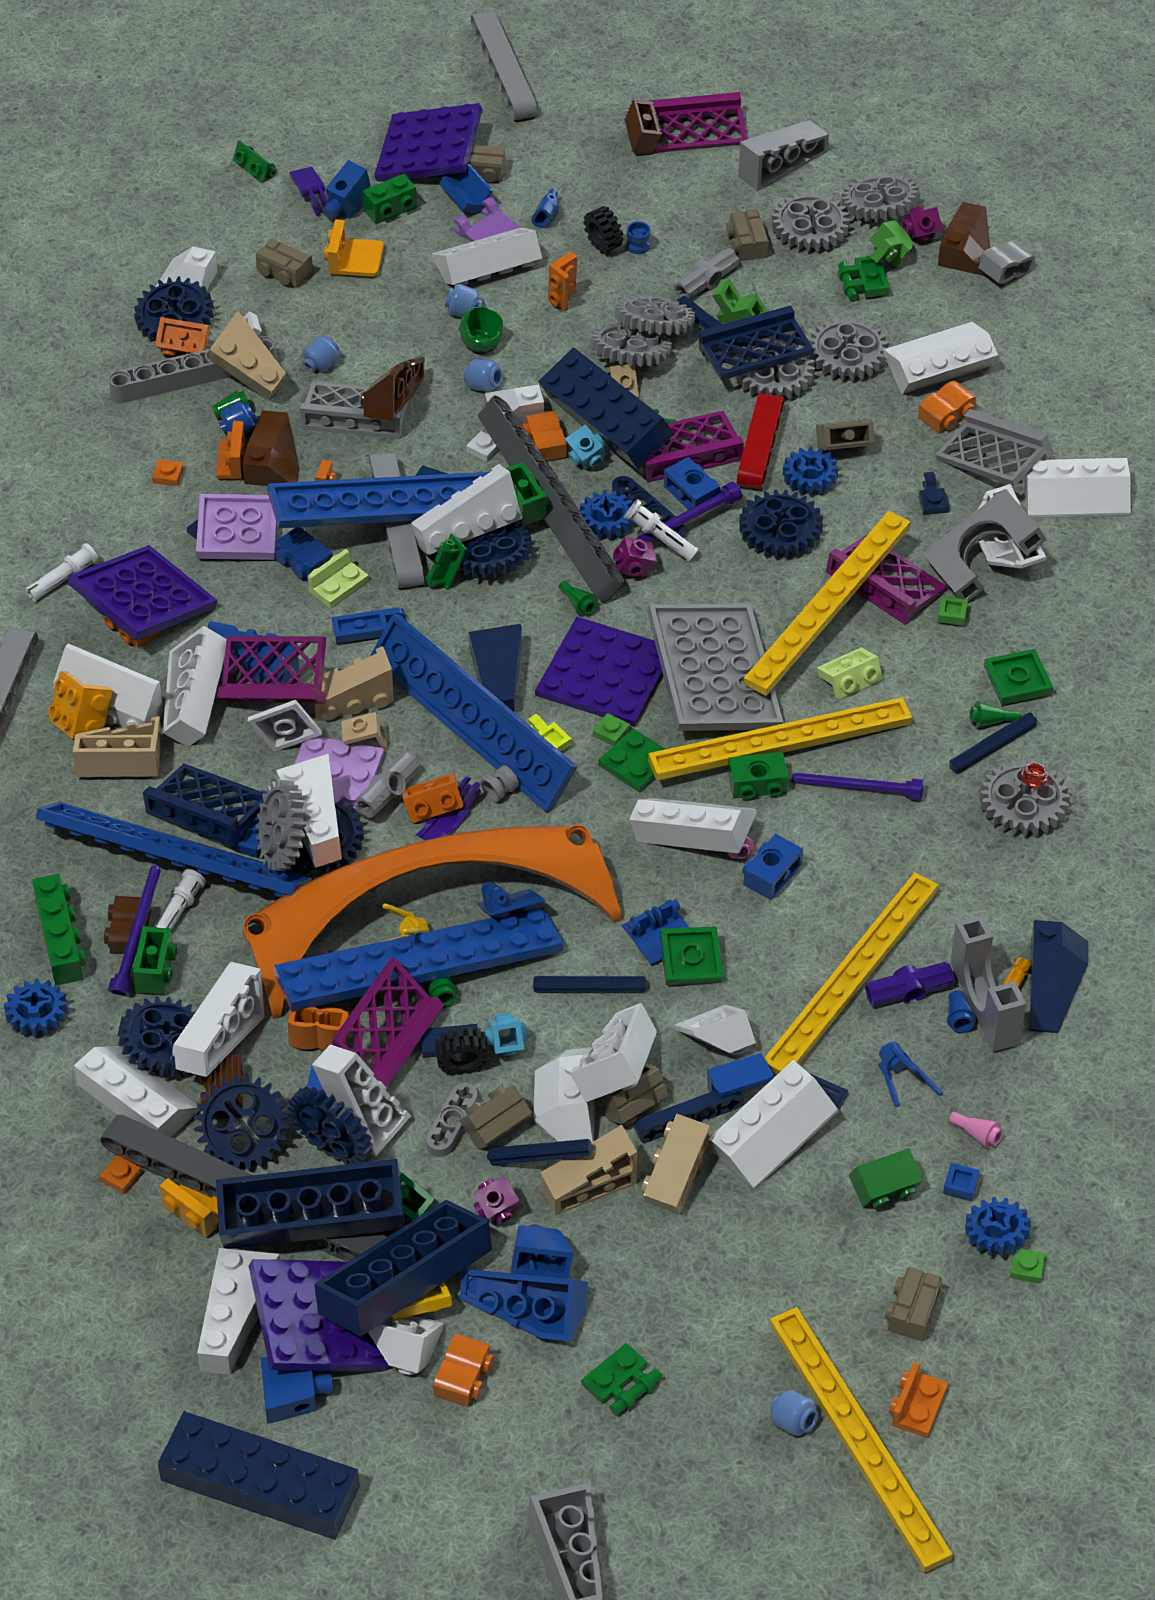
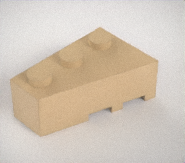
M239 311L236 312L209 349V360L267 400L273 397L284 381L286 372Z
M160 716L151 718L152 722L135 725V722L126 723V728L110 731V728L107 727L75 734L73 759L76 777L158 776L162 746Z
M623 1125L591 1142L594 1147L591 1156L562 1159L540 1172L541 1190L555 1215L637 1184V1150Z

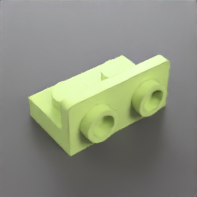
M347 549L334 555L328 562L314 569L308 575L309 592L329 608H332L369 581V575L351 562L350 552Z
M862 647L817 667L818 676L832 684L834 695L839 700L883 679L878 656Z

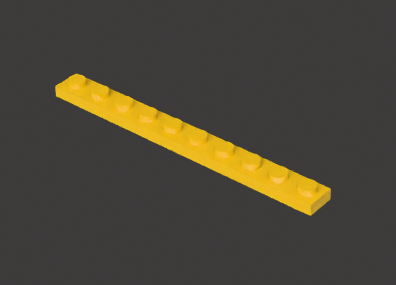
M888 511L744 677V685L767 696L908 532L911 521Z
M902 697L652 752L648 754V762L656 781L728 765L729 757L775 752L784 753L910 725L912 715Z
M916 872L913 873L765 1056L764 1059L773 1074L778 1075L793 1060L798 1064L803 1061L938 892L939 884Z
M795 1307L770 1318V1327L923 1573L951 1561L953 1554L799 1309Z

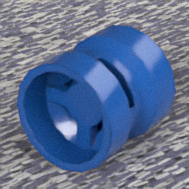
M637 221L627 226L628 239L626 247L629 252L639 255L650 250L649 238L651 229L647 223Z

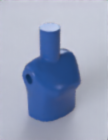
M550 189L548 194L538 204L531 220L534 226L544 228L558 214L559 206L556 198L558 192L555 189Z

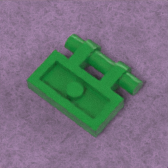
M870 256L855 258L854 265L848 266L845 261L838 264V276L844 283L843 291L850 301H856L858 299L857 293L862 291L865 298L889 295L890 287L881 262L876 263ZM858 277L859 280H853L852 278Z
M625 1343L581 1379V1385L602 1404L611 1397L616 1401L609 1408L614 1415L618 1416L622 1411H629L635 1406V1401L644 1393L649 1394L656 1388L655 1384L663 1377L656 1368L648 1374L642 1373L647 1368L648 1362L630 1345ZM631 1380L636 1383L628 1391L622 1390Z

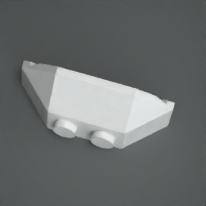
M1011 484L987 491L979 508L1004 489L1010 493L1019 505L1020 503ZM989 534L977 540L988 565L1024 568L1046 561V556L1041 546L1026 556L1014 541L1004 534Z
M593 1047L566 1050L535 1070L533 1119L539 1127L556 1141L578 1139L594 1141L595 1099L585 1102L570 1074L574 1067L582 1066L580 1059L586 1053L591 1054L594 1050Z

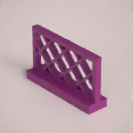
M740 92L648 100L654 103L653 106H655L654 109L656 110L658 121L664 120L669 123L664 129L660 127V132L662 133L660 139L664 136L672 141L669 145H659L658 141L655 153L740 145L741 141L748 139L741 108ZM727 114H737L734 122H731L724 116ZM706 116H711L714 118L711 124H708L701 119ZM688 118L691 120V123L686 127L678 121ZM719 122L728 126L724 132L715 128ZM698 124L705 130L698 134L691 129ZM673 126L682 131L677 137L668 132ZM734 130L741 134V138H731L728 134ZM711 132L718 136V138L710 141L705 136ZM688 134L695 140L691 143H686L681 139Z
M724 411L667 423L675 435L664 444L667 445L665 449H659L654 454L657 456L651 457L642 468L644 470V477L647 483L664 479L665 469L687 457L694 463L699 464L703 470L738 462L742 458L744 442L741 436L737 437ZM719 420L722 423L720 428L709 425V423ZM689 427H694L698 430L696 433H692L686 431L685 429ZM704 431L715 434L712 439L701 436ZM681 436L690 439V442L685 444L677 440ZM720 436L728 438L725 440L717 441ZM696 442H699V443L704 444V445H700V446H695V447H694V444H695ZM672 447L680 449L678 451L670 452Z
M867 535L842 551L837 548L829 553L826 573L832 576ZM891 550L884 559H891L896 564L881 562L874 570L879 571V575L872 572L856 593L906 625L912 620L914 613L941 596L947 590V586ZM884 571L897 572V576L884 575ZM902 572H911L915 577H904ZM892 584H899V588H896ZM904 584L917 585V589H906ZM931 585L935 590H922V586ZM911 597H919V600L916 602Z
M227 636L222 687H217L216 698L230 703H287L296 700L298 703L325 704L326 693L322 692L327 638L324 636ZM235 643H243L247 650L237 659L234 655ZM262 643H267L272 650L261 659L255 650ZM287 643H291L296 650L285 659L279 650ZM311 643H318L317 653L309 659L303 651ZM252 654L258 663L248 672L242 663ZM276 654L282 664L271 672L266 663ZM301 655L306 664L296 673L290 664ZM239 668L245 676L237 684H231L232 673ZM263 668L269 676L261 684H257L252 677ZM287 668L293 677L286 684H281L276 677ZM311 668L315 673L314 684H305L301 677Z
M391 958L331 1040V1043L336 1047L357 1053L363 1061V1053H372L373 1065L370 1069L374 1073L373 1076L387 1087L444 1004L438 997L430 998L396 958ZM393 970L398 975L399 987H391L390 973ZM378 991H383L384 1007H376L375 994ZM391 991H400L401 1007H392ZM407 991H412L419 998L414 1007L408 1006ZM376 1011H385L386 1028L377 1027ZM393 1011H401L402 1024L399 1028H394ZM363 1012H369L370 1028H361L360 1015ZM354 1032L355 1049H349L343 1042V1039L348 1033ZM361 1032H370L371 1049H363ZM378 1032H387V1045L385 1048L379 1049Z

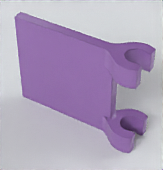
M488 197L482 201L485 208L482 209L481 213L486 216L485 218L471 226L468 220L463 215H460L454 219V223L458 226L453 231L472 242L521 227L499 209L494 199Z

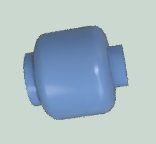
M457 284L454 289H449L445 307H448L450 315L462 318L465 312L472 307L481 306L482 300L478 299L479 293L476 289Z
M317 336L303 350V357L305 359L303 363L313 373L316 370L325 373L339 360L338 351L340 349L330 337Z
M474 359L464 370V380L473 391L492 392L502 382V370L493 360Z
M787 1390L780 1396H776L770 1406L774 1426L794 1436L810 1432L818 1420V1412L814 1401L793 1390Z

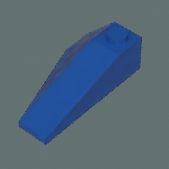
M213 621L207 624L210 630L227 639V636H263L258 635L256 630L253 629L243 632L233 625ZM267 633L265 636H278V635L273 634V633ZM235 643L234 655L238 659L247 650L243 643ZM262 643L255 652L262 659L272 649L267 643ZM287 643L279 652L287 659L296 649L291 643ZM251 654L242 665L249 672L258 662ZM276 654L266 663L271 672L282 664ZM298 657L290 664L296 673L299 671ZM261 668L252 678L257 684H261L269 675ZM285 668L276 678L281 684H286L293 675Z
M463 1269L459 1299L497 1316L538 1338L571 1341L585 1314L588 1282L567 1278Z

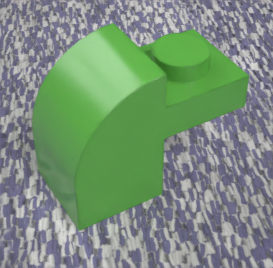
M895 220L884 222L869 240L877 248L870 257L876 263L887 261L894 267L898 266L913 246L910 236Z
M729 278L721 280L712 294L715 302L720 307L717 318L723 324L768 312L757 293L741 297Z

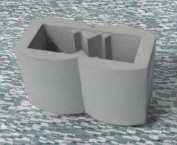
M1010 241L1003 243L1000 247L986 249L981 254L978 268L998 283L1003 284L1011 281L1014 277L1021 278L1032 271L1036 257L1018 243Z

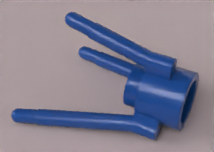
M889 1042L880 1049L879 1057L882 1062L878 1066L884 1074L895 1107H899L900 1103L889 1072L890 1070L900 1072L908 1067L937 1095H943L942 1090L909 1058L897 1042Z

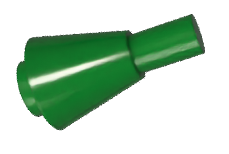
M566 581L560 582L558 588L567 595L579 616L590 615L595 611L598 604V598L595 594L575 588Z
M979 701L974 706H971L969 713L970 722H974L975 728L1003 721H1015L1021 717L1020 711L1003 710Z

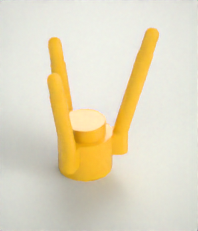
M383 904L382 907L404 917V920L399 925V931L402 935L392 939L429 932L427 921L424 918L415 917L412 911H404L392 905Z

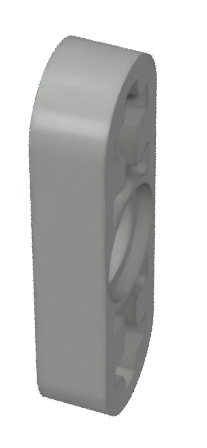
M461 1083L452 1089L426 1137L427 1150L431 1155L443 1157L448 1155L454 1148L464 1127L460 1122L455 1125H448L444 1120L452 1115L460 1119L467 1115L465 1109L478 1101L477 1090L473 1085ZM469 1094V1098L464 1099L462 1108H460V1097ZM443 1132H445V1143L436 1146L435 1141H440Z

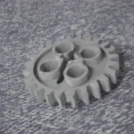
M883 173L882 176L874 174L872 178L864 176V180L856 179V183H849V187H845L844 192H842V206H846V212H849L850 217L856 216L857 220L864 217L866 222L870 219H874L877 222L881 218L887 221L888 217L897 219L898 214L904 216L905 211L910 212V209L917 207V202H919V187L916 186V182H911V178L904 179V175L896 177L895 173L887 176L886 173Z
M803 191L800 197L793 193V199L785 197L784 202L779 201L778 207H774L772 231H775V237H781V243L788 241L789 248L797 245L798 251L802 247H806L807 252L811 248H815L819 252L820 247L829 250V244L836 247L837 241L843 242L844 236L848 235L850 225L849 212H846V206H840V200L833 202V196L826 199L824 198V193L816 196L814 191H812L811 195H807ZM811 225L814 227V234L812 233Z
M630 296V299L623 298V301L619 300L616 303L615 319H618L617 322L623 323V326H630V329H639V332L644 331L648 334L662 335V333L667 335L675 333L679 335L680 332L687 333V330H692L695 312H692V308H687V305H679V301L671 302V299L648 296V298Z
M842 317V322H838L833 318L832 324L824 321L823 327L817 326L816 332H811L809 342L814 348L811 360L815 361V369L822 368L823 375L830 372L832 379L840 375L841 381L846 376H849L851 381H854L855 376L863 380L865 373L873 376V370L879 372L880 366H885L886 358L883 350L888 348L886 335H881L880 328L874 329L873 323L865 325V319L858 323L855 317L851 321H847L845 317Z
M611 323L610 327L603 325L602 328L597 327L596 331H593L590 346L592 351H596V355H602V359L610 358V362L619 361L620 365L628 363L629 366L635 364L642 367L643 364L652 366V363L660 364V361L665 362L666 358L670 356L672 343H670V338H666V334H648L644 331L639 332V329H630V326H623V323H620L619 326Z
M777 339L775 344L786 346L787 341L781 342V340ZM792 344L791 348L796 350L802 349L799 348L798 344ZM754 345L751 350L762 353L765 348ZM770 350L768 353V355L773 356L781 354L780 352H776L773 350ZM737 354L736 359H739L741 354ZM812 355L735 377H737V384H742L743 391L750 389L749 395L751 396L755 393L786 396L788 399H792V393L800 396L801 390L807 391L808 384H812V378L815 373V361L811 360ZM747 356L744 361L752 363L758 359ZM774 367H775V372L777 373V381H778V383L775 382V379H774Z
M1012 760L1011 767L1002 763L1001 770L993 768L992 775L987 774L985 782H982L979 799L982 802L981 810H986V818L993 817V826L1001 823V831L1003 832L1008 828H1012V835H1015L1020 830L1024 837L1027 836L1028 831H1032L1035 836H1038L1039 829L1048 833L1049 826L1057 828L1058 821L1063 822L1065 814L1068 813L1070 795L1068 794L1069 787L1063 785L1064 778H1056V770L1048 773V765H1044L1041 769L1037 768V761H1034L1031 766L1027 765L1026 760L1022 761V765H1018Z
M272 781L271 786L266 787L267 794L262 795L264 802L259 803L261 810L257 814L259 824L256 825V828L259 829V834L256 836V839L260 840L257 848L262 850L260 859H264L263 865L268 866V869L274 871L290 870L291 865H295V857L299 858L300 856L298 849L303 848L301 841L302 837H305L303 827L306 826V822L303 821V817L306 815V811H303L302 808L305 801L300 800L302 792L298 791L299 786L294 785V781Z

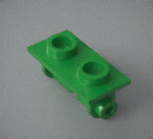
M238 140L233 156V161L260 183H264L265 177L276 175L277 169L273 163H269L266 159L264 160L262 156L254 151L252 146H247Z
M450 534L445 542H441L439 552L435 558L437 564L432 565L430 572L426 576L427 585L430 587H436L441 584L446 590H449L464 558L467 548L453 534Z

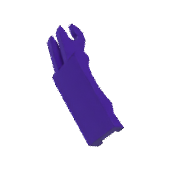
M313 167L289 172L293 183L300 191L301 197L308 196L315 215H319L320 213L316 207L318 202L314 194H318L323 209L328 201L324 194V184Z
M465 777L458 787L462 801L465 798L463 807L432 817L424 824L416 836L423 840H430L452 835L471 814L470 808L481 793V790L478 789L481 783L468 784L471 778Z

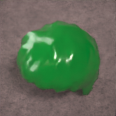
M472 307L461 318L459 326L461 340L465 346L475 352L486 353L495 349L503 331L501 315L487 307Z

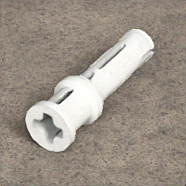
M638 499L624 516L626 520L631 519L642 528V532L652 533L687 561H690L698 550L697 547H694L661 522L656 512L651 513L643 507Z
M83 544L81 550L72 556L67 555L60 566L25 588L27 596L30 599L33 597L32 600L36 602L66 581L69 575L80 572L91 564H97L99 558L89 544Z
M186 869L183 872L182 881L178 887L172 889L171 900L153 927L171 928L172 930L185 908L192 906L194 903V896L197 891L206 884L205 878L200 873L192 869Z

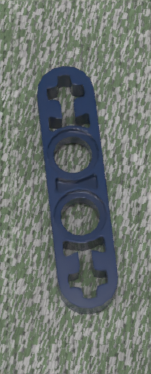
M619 476L613 480L612 492L616 491V496L619 497L624 494L626 495V501L631 500L632 504L637 499L645 501L646 504L642 506L651 513L656 512L663 516L660 519L663 523L676 517L632 478ZM683 524L673 531L678 530L676 533L684 538L685 525Z
M715 1090L647 1115L637 1121L634 1130L642 1143H648L664 1137L668 1122H673L676 1114L703 1122L702 1119L707 1118L709 1120L740 1108L744 1099L740 1091L720 1097Z

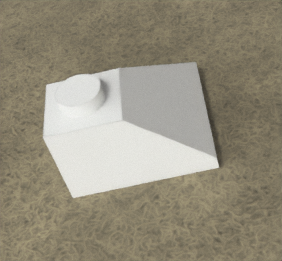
M192 246L172 259L160 280L163 283H167V279L170 277L172 282H176L177 277L180 276L181 281L184 282L187 278H190L191 284L198 281L200 287L205 286L207 290L217 274L215 251Z
M539 385L485 393L487 402L494 395L505 400L521 424L525 423V415L544 412V400Z
M296 700L248 717V723L273 751H279L322 735V730Z
M723 1005L674 1025L677 1031L719 1050L731 1053V1055L744 1053L748 1050L747 1046L756 1043L746 1011L729 1005Z
M416 1315L393 1320L391 1317L368 1333L389 1366L398 1368V1371L401 1373L414 1375L428 1366L443 1330L444 1323Z

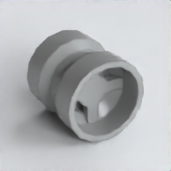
M506 765L496 769L493 776L488 775L481 780V788L484 794L495 803L503 799L506 792H513L519 787L515 773Z

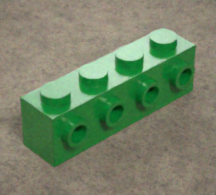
M60 874L32 879L35 900L55 985L83 980L81 966H85L86 961L83 949L77 950L76 944L81 943L78 927L72 928L71 922H76L73 905L67 906L66 901L71 900L68 884H62Z

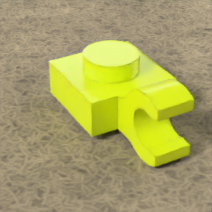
M537 714L527 719L531 724L530 726L560 752L571 746L572 739L555 722L547 725Z

